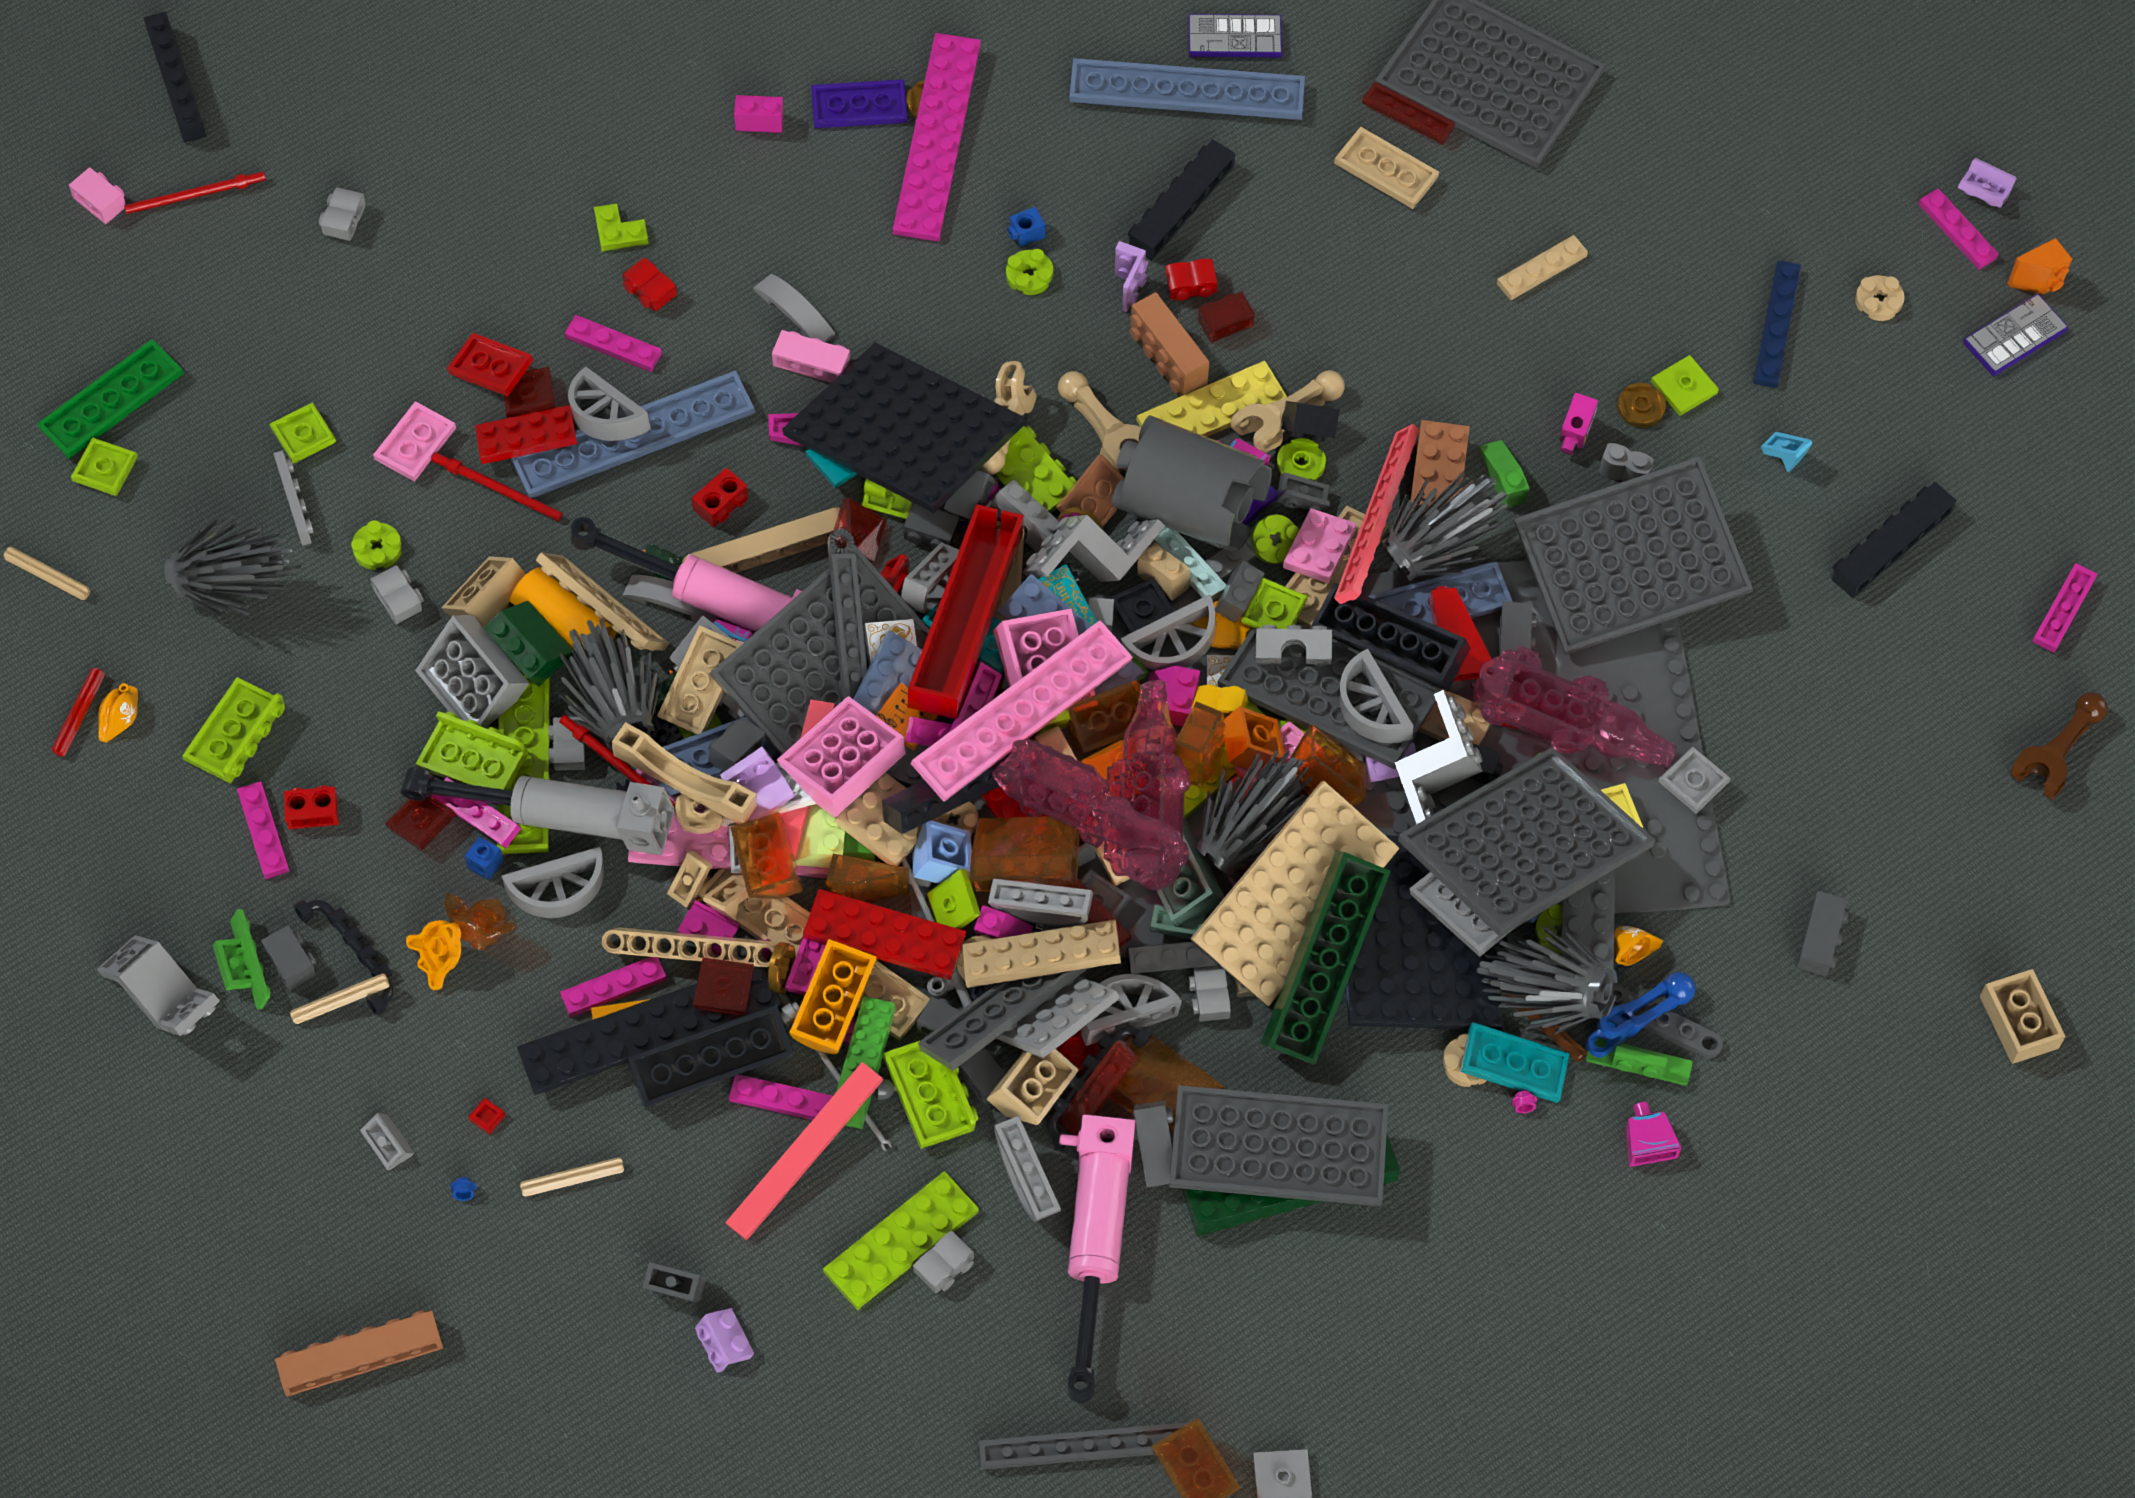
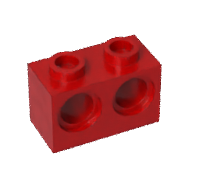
M726 467L691 498L693 511L714 528L718 523L726 521L735 508L745 504L748 499L747 484ZM734 490L732 493H727L726 491ZM711 505L717 506L716 508H709Z
M322 785L313 789L293 788L291 791H284L285 821L288 830L339 825L338 795L335 787ZM324 802H328V803H329V804H328L327 806H325V807H320V806H319L320 804H322V803H324ZM297 805H304L301 809H293Z

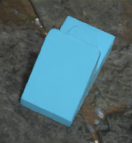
M1775 432L1761 446V449L1766 455L1781 458L1787 472H1790L1804 458L1812 442L1810 439Z

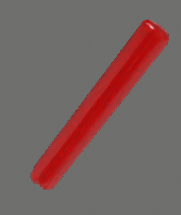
M92 668L52 747L55 755L61 757L66 755L105 676L101 669Z

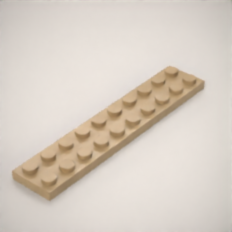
M720 868L698 893L699 897L703 899L706 894L732 875L753 884V894L738 904L737 919L735 921L740 924L742 929L758 940L770 939L771 942L776 944L779 942L790 943L794 946L797 956L810 913L782 893L762 890L761 883L763 879L755 873L733 874L726 868ZM876 960L856 1010L859 1012L863 996L895 1003L896 1012L889 1034L900 1041L917 1022L930 998Z

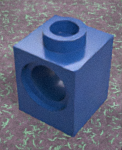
M1036 207L1010 216V227L1007 228L1008 234L1012 241L1016 240L1019 248L1045 238V223Z
M480 836L465 855L467 868L488 881L503 863L501 849Z

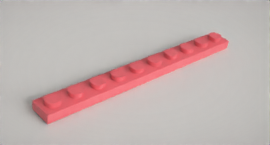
M1414 424L1395 433L1334 597L1340 604L1357 599L1362 592L1364 580L1368 576V569L1374 559L1375 550L1380 543V537L1387 524L1386 520L1389 512L1393 508L1392 504L1399 491L1400 482L1405 475L1404 471L1407 463L1411 459L1412 449L1417 442L1419 429Z

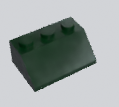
M529 601L502 610L483 628L524 675L538 687L564 664L559 654L564 655L567 660L573 655L571 651L573 649Z

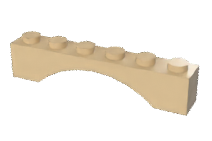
M626 722L612 741L613 756L743 827L757 808L756 793L736 782L715 778L687 765L666 751L648 734Z

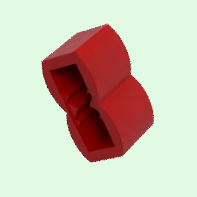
M644 257L622 274L625 290L629 294L634 293L638 296L640 303L646 309L650 308L656 312L677 295L676 285L665 274L660 272L652 262Z
M1198 259L1189 263L1178 262L1165 266L1170 299L1184 301L1192 296L1209 297L1217 292V278L1212 259Z

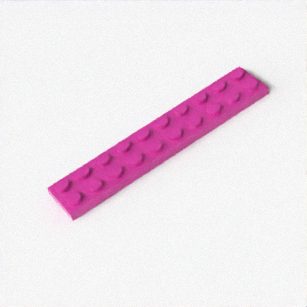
M935 33L894 221L893 235L940 242L981 47L980 39Z

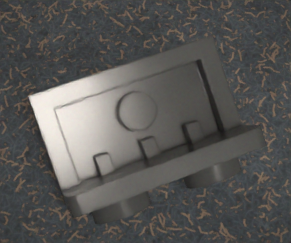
M1284 472L1280 477L1276 502L1282 503L1288 508H1299L1309 512L1310 508L1325 512L1330 507V501H1327L1329 485Z

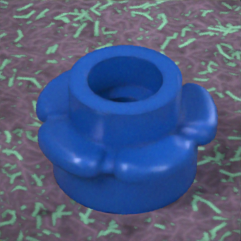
M460 1177L450 1185L453 1197L459 1201L472 1199L474 1190L477 1188L476 1184L467 1177Z

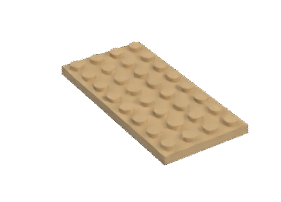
M1321 781L1190 939L1261 1002L1269 1006L1281 992L1335 851L1346 852L1384 868L1399 850V847L1325 781Z

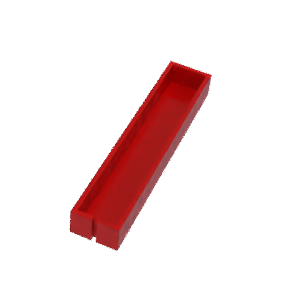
M976 504L909 684L908 708L957 719L1023 536L1024 515L1002 510L1001 530L997 529L998 509Z

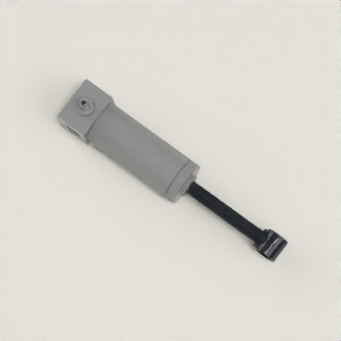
M410 767L407 770L400 791L404 797L414 801H424L425 797H431L432 794L507 805L511 806V817L516 824L623 840L625 846L630 851L662 855L675 813V808L664 787L633 782L629 783L627 791L521 776L517 780L513 791L437 780L427 770Z

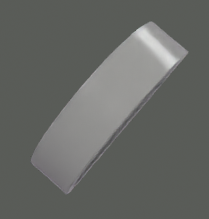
M584 367L572 380L568 391V399L573 419L578 428L585 434L600 440L618 441L634 438L651 429L647 411L589 368ZM582 399L599 400L584 412L579 408ZM606 406L611 409L610 419L593 417V415Z
M941 542L905 578L901 598L911 609L927 615L941 600L959 549Z
M1209 594L1121 638L1123 647L1143 667L1157 671L1172 666L1185 668L1191 666L1206 654L1214 640L1217 621L1213 600ZM1209 615L1207 629L1189 625ZM1176 631L1202 638L1193 648L1186 651ZM1169 635L1179 655L1159 657L1165 638ZM1155 642L1151 655L1139 650Z
M1366 649L1360 652L1347 664L1340 680V708L1344 719L1358 734L1373 741L1400 743L1413 739V724L1370 651ZM1362 672L1370 686L1353 682V679ZM1347 690L1376 698L1353 707L1348 699ZM1382 705L1376 722L1361 715ZM1387 715L1391 720L1392 724H1384Z
M601 847L502 875L505 890L510 899L520 909L531 915L542 918H560L574 914L586 907L601 888L604 879V861ZM594 870L590 881L577 876V874ZM560 879H565L583 889L566 899ZM553 882L559 901H539L549 883ZM537 886L531 898L520 892Z
M993 879L988 903L996 910L1008 913L1023 921L1055 927H1072L1087 922L1093 892L1086 889Z
M1122 974L1110 977L1099 984L1117 991L1120 998L1118 1001L1124 1011L1111 1006L1102 1013L1109 1016L1090 1021L1081 1028V1035L1085 1045L1088 1046L1099 1042L1106 1033L1112 1036L1115 1031L1124 1026H1134L1140 1029L1177 1017L1182 1001L1170 987L1152 977L1139 974ZM1126 994L1140 996L1136 1007H1132Z
M1016 1116L994 1125L997 1144L1006 1171L1024 1210L1031 1220L1036 1222L1060 1212L1061 1208L1020 1117Z

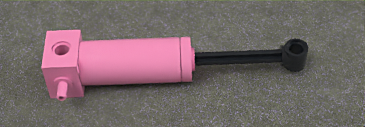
M579 517L571 525L570 539L575 548L587 550L597 547L674 580L672 598L742 628L751 630L754 633L802 592L796 589L793 597H790L692 554L686 558L680 567L602 534L601 529L595 527L593 520L587 517ZM584 531V532H587L588 534L582 536V535H579L578 533Z
M1083 1115L1082 1127L1078 1136L1061 1134L1059 1140L1060 1145L1077 1146V1152H1079V1173L1068 1274L1074 1279L1083 1281L1084 1287L1075 1367H1072L1070 1370L1067 1386L1069 1397L1078 1403L1089 1401L1094 1394L1095 1371L1091 1369L1100 1283L1116 1281L1119 1274L1129 1173H1131L1135 1135V1120ZM1082 1381L1088 1387L1084 1390H1078L1074 1387L1075 1383Z

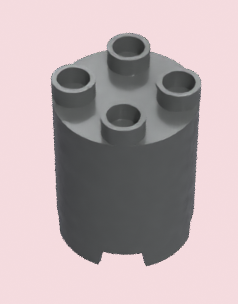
M1149 415L1141 427L1139 443L1127 440L1120 450L1117 467L1127 472L1125 479H1122L1116 486L1111 504L1115 508L1146 520L1159 519L1169 529L1212 546L1236 553L1247 542L1252 528L1243 524L1242 521L1248 514L1253 499L1266 501L1272 469L1264 465V460L1257 458L1255 455Z

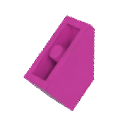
M982 905L981 915L978 916L974 931L976 936L987 935L998 939L1029 934L1032 932L1033 926L1008 913Z

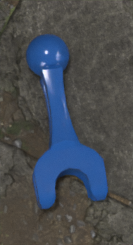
M1683 972L1672 973L1667 976L1664 982L1662 981L1640 998L1621 1006L1613 1007L1607 1017L1601 1016L1602 1019H1599L1597 1023L1598 1029L1586 1041L1588 1052L1597 1058H1602L1616 1050V1046L1620 1047L1629 1037L1635 1036L1643 1027L1657 1017L1675 1009L1678 1005L1691 1001L1696 990L1693 979ZM1663 996L1666 998V1000L1637 1017L1633 1015L1653 1001ZM1603 1038L1607 1043L1606 1047L1599 1048L1595 1046L1594 1041Z

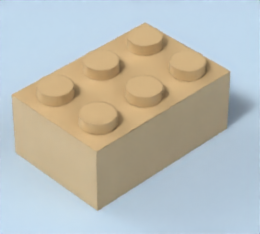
M2033 969L1985 984L1980 999L2011 1064L2060 1048L2066 1036Z

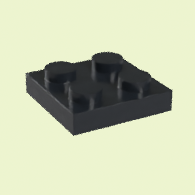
M1154 578L1110 597V599H1114V610L1129 634L1174 612Z

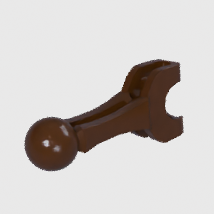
M2088 692L2080 696L2075 705V714L2066 727L2045 746H2032L2024 749L2014 762L2010 776L2018 781H2022L2029 774L2037 773L2043 775L2047 779L2043 795L2051 800L2055 799L2066 785L2067 765L2064 760L2080 736L2089 729V724L2099 723L2105 718L2108 711L2105 698L2095 692Z

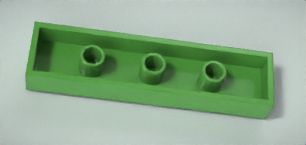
M863 996L837 1091L862 1062L878 1074L896 1012L895 1003ZM872 1094L845 1126L863 1129Z

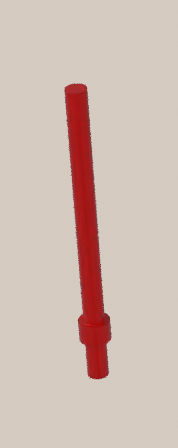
M264 171L246 176L245 174L236 175L234 179L126 204L124 207L126 214L237 187L238 189L248 188V185L266 181Z
M434 452L431 461L447 468V471L454 475L460 474L558 522L563 516L562 512L464 466L463 462L455 458L449 459L437 452Z
M567 715L561 717L559 723L571 731L572 736L576 740L587 744L632 782L652 785L624 761L613 756V752L590 735L588 729L578 725Z

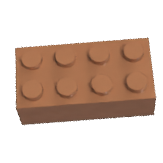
M1155 292L1133 304L1130 316V334L1134 341H1139L1142 345L1148 359L1152 358L1155 362L1159 374L1168 379L1172 391L1175 394L1178 393L1181 397L1207 386L1209 360L1159 295Z
M1421 420L1410 498L1412 503L1427 477L1429 482L1424 489L1425 495L1415 511L1420 508L1434 488H1437V493L1426 508L1464 471L1470 426ZM1463 477L1457 482L1458 484L1463 481Z

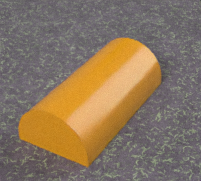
M541 567L531 570L516 585L510 602L518 605L529 601L574 650L569 632L575 629L579 637L580 634L588 636L591 631L587 621L591 620L596 627L597 624L600 626L599 620L601 618L594 613L595 610L578 601L577 595L572 591L559 585L560 581L554 576L551 577L544 573ZM603 620L609 638L612 635L613 639H615L616 631L612 628L613 625Z
M828 939L789 1032L791 1037L814 1050L827 1054H838L877 957Z

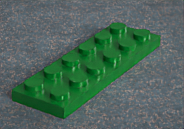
M151 339L38 422V429L67 459H70L89 445L92 437L97 439L184 374L183 370Z

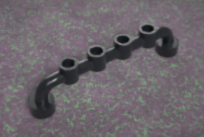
M301 900L293 905L296 914L304 923L314 917L313 911H322L327 916L332 927L339 931L347 946L351 947L356 953L359 961L368 968L372 977L380 974L387 976L389 987L383 989V993L380 996L374 993L366 998L370 1009L375 1015L378 1016L386 1011V1004L394 994V987L389 979L392 976L391 970L385 963L378 965L374 959L377 958V953L370 944L364 947L360 943V940L363 939L360 930L356 926L349 929L345 924L348 920L345 911L341 907L334 910L330 904L322 900H313L308 903Z
M1124 1026L1115 1031L1112 1036L1106 1033L1097 1045L1101 1050L1096 1056L1092 1054L1087 1056L1081 1065L1085 1068L1080 1077L1077 1075L1073 1077L1067 1085L1069 1091L1064 1097L1060 1095L1051 1107L1054 1110L1047 1119V1129L1049 1134L1055 1139L1053 1145L1062 1151L1067 1146L1060 1145L1061 1134L1074 1135L1066 1128L1060 1131L1057 1126L1058 1120L1067 1112L1072 1102L1081 1094L1090 1079L1099 1071L1105 1060L1117 1048L1120 1041L1126 1036H1131L1135 1038L1132 1043L1139 1049H1142L1152 1037L1153 1032L1146 1027L1140 1030L1134 1026Z

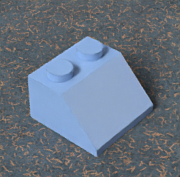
M932 820L923 824L912 855L913 877L940 884L959 869L967 870L970 877L973 874L971 832Z

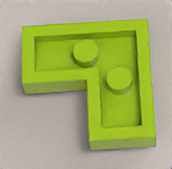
M617 203L594 207L602 251L649 244L644 219L621 223Z

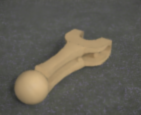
M1010 361L1002 365L996 378V398L994 402L1023 416L1024 413L1032 411L1037 395L1032 386H1023L1025 371L1020 362ZM1015 370L1012 379H1009V373ZM1010 440L979 470L990 475L998 473L1005 464V454L1008 453Z
M1324 371L1304 388L1286 398L1267 405H1247L1233 415L1231 428L1239 435L1256 432L1253 437L1254 447L1267 453L1281 445L1283 441V432L1285 430H1281L1286 401L1323 406L1325 401H1334L1341 397L1345 389L1344 379L1335 371Z
M1076 371L1065 373L1058 383V391L1061 397L1066 401L1074 402V407L1093 426L1102 443L1100 455H1103L1118 472L1123 471V469L1117 467L1120 450L1127 440L1139 443L1141 427L1123 424L1109 413L1094 396L1083 374Z

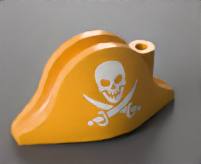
M125 683L120 684L119 689H113L103 699L98 713L100 741L104 743L109 742L134 722L138 710V689L136 687L128 686Z
M1619 926L1614 931L1615 961L1617 964L1625 966L1635 964L1659 949L1663 940L1636 927Z

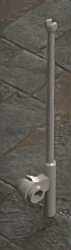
M905 857L902 861L903 867L926 919L935 922ZM957 966L951 980L936 976L928 981L927 989L932 997L936 999L943 998L949 991L956 989L964 1008L972 1003V999L958 972ZM936 982L942 986L938 990L934 989Z
M776 993L783 1007L780 1016L785 1024L790 1026L794 1023L800 1006L797 1002L792 1004L785 993ZM815 1050L839 1083L841 1075L825 1053ZM867 1113L865 1121L881 1142L882 1150L886 1152L885 1145L888 1144L891 1148L893 1147L892 1143L884 1138Z

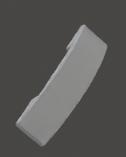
M770 274L753 287L754 291L769 305L773 303L801 329L802 336L811 339L818 338L825 343L835 336L832 328L810 302L776 275Z
M632 575L623 593V598L644 605L648 601L691 615V620L698 622L702 615L712 623L719 619L717 616L672 598L674 586L673 582L645 575Z

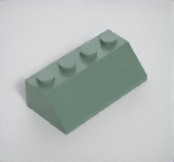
M1171 812L1132 840L1172 922L1176 923L1197 918L1204 913L1208 915L1225 898L1205 856L1195 846L1198 842L1186 819Z

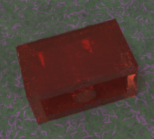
M1241 291L1236 294H1229L1216 302L1204 304L1199 308L1198 322L1208 340L1212 343L1253 327L1255 313Z

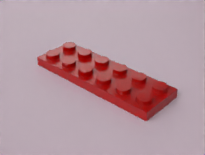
M819 889L803 931V938L827 944L828 939L876 956L879 960L951 980L963 947L962 944H964L966 938V931Z

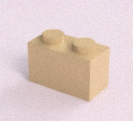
M1153 543L1146 548L1137 559V575L1145 581L1154 578L1163 594L1173 601L1190 588V568L1157 543Z

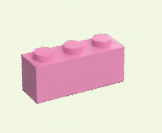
M781 330L772 352L773 366L829 383L840 377L851 363L849 349L841 345L825 343L818 338L811 339L801 336L794 331Z

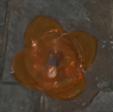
M451 893L446 895L445 908L450 923L455 922L459 925L461 930L460 939L470 942L471 946L475 949L485 950L487 945L496 944L503 935L516 928L514 923L504 924L506 915L499 899L480 900L472 907L467 908V902H464L461 898Z

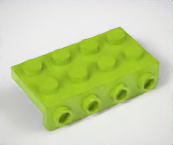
M1029 425L1023 426L1011 438L1008 453L1005 454V464L995 476L1004 487L1012 480H1015L1049 513H1052L1077 481L1072 476L1068 478L1065 475V468L1058 459L1053 461L1049 456L1051 454L1050 450L1043 442L1039 444L1035 438L1037 436Z
M237 677L182 755L183 760L231 784L235 777L241 775L247 759L256 753L261 739L269 734L271 725L276 717L279 718L284 712L285 703L283 696L279 693L272 695Z
M438 711L436 718L439 722L416 762L417 767L443 778L448 777L457 783L509 790L529 754L523 745V740L514 735L509 737L502 735L499 730L493 727L483 728L479 723L471 719L467 721L461 720L459 716L447 711L445 714Z
M918 1042L883 1054L920 1149L974 1131L978 1115L975 1107L970 1106L968 1103V1090L965 1083H960L957 1076L959 1074L958 1067L952 1071L920 1051Z

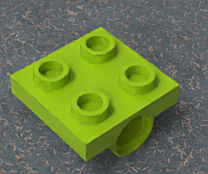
M866 479L862 507L907 519L913 502Z

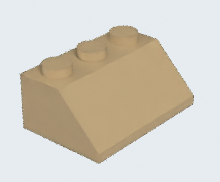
M489 556L441 609L451 617L453 615H473L484 628L498 613L509 607L512 592L526 573L513 558Z
M1056 1049L1044 1058L1023 1050L988 1096L987 1100L1006 1117L1014 1118L1019 1116L1021 1121L1038 1125L1079 1069Z

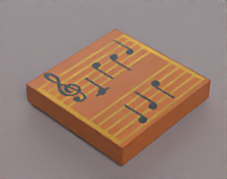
M901 682L876 715V717L900 733L904 738V745L913 751L919 744L905 742L909 717L936 721L940 716L908 708V687Z

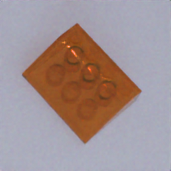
M1080 816L979 818L971 854L969 878L975 891H991L993 879L1077 888Z
M1153 1035L1142 1049L1132 1043L1135 1038L1130 1037L1108 1057L1094 1076V1087L1132 1114H1134L1135 1105L1166 1100L1167 1108L1172 1107L1174 1123H1170L1171 1133H1174L1178 1085L1224 1089V1085Z

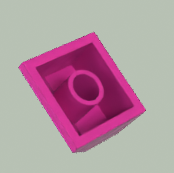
M1172 666L1151 672L1146 689L1150 695L1141 709L1140 718L1187 727L1192 716L1190 710L1196 688L1199 686L1200 670Z

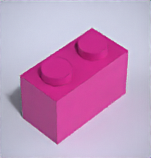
M736 95L734 110L736 131L782 133L784 118L783 97Z

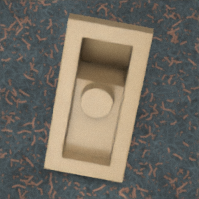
M688 852L667 894L686 908L690 907L699 897L698 893L709 882L710 879L707 875L712 864L696 852Z
M732 875L703 897V901L713 910L735 921L737 919L738 904L753 894L754 885Z

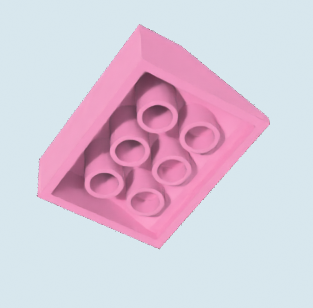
M1072 609L1005 620L993 630L1009 688L1079 636ZM1094 689L1067 709L1069 713L1098 704Z
M848 696L780 756L777 761L817 805L836 818L901 759L906 752L904 738L900 733Z

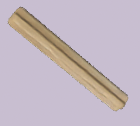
M8 547L4 552L5 560L81 600H86L90 595L91 591L88 586L13 547Z
M380 974L293 1009L290 1012L291 1018L295 1024H300L389 987L388 978L385 974Z
M617 1157L522 1181L520 1187L523 1196L527 1197L622 1173L624 1166L622 1159Z

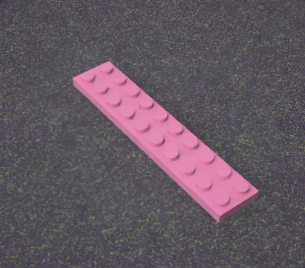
M1100 620L914 758L911 765L944 802L1131 662L1133 657Z

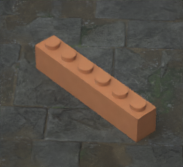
M418 1311L412 1314L411 1317L403 1320L392 1319L386 1322L385 1325L377 1328L366 1327L354 1335H340L328 1343H314L302 1351L285 1352L281 1357L275 1358L282 1388L286 1397L443 1349L433 1312Z

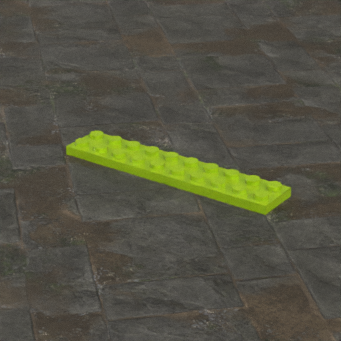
M517 666L516 668L529 684L517 702L499 716V731L507 737L514 735L522 739L523 745L529 754L509 788L510 791H513L517 780L521 776L550 780V741L548 732L550 725V677L538 687ZM497 804V811L512 820L511 806ZM518 824L521 830L506 849L497 843V847L501 849L502 854L549 852V829Z

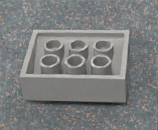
M453 615L415 670L449 712L456 714L464 721L468 719L474 720L483 728H487L517 702L529 684L473 615Z

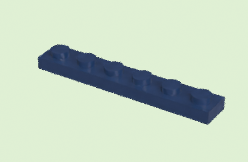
M1777 261L1753 384L1773 388L1778 386L1800 274V264Z

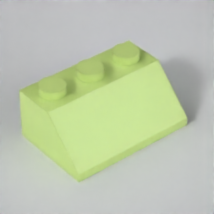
M817 804L810 805L795 864L799 866L842 869L845 830L835 823V817Z

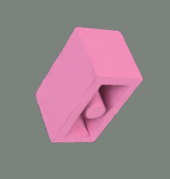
M90 167L69 184L73 198L104 224H107L125 208V194L117 185L112 186L101 172L96 173Z

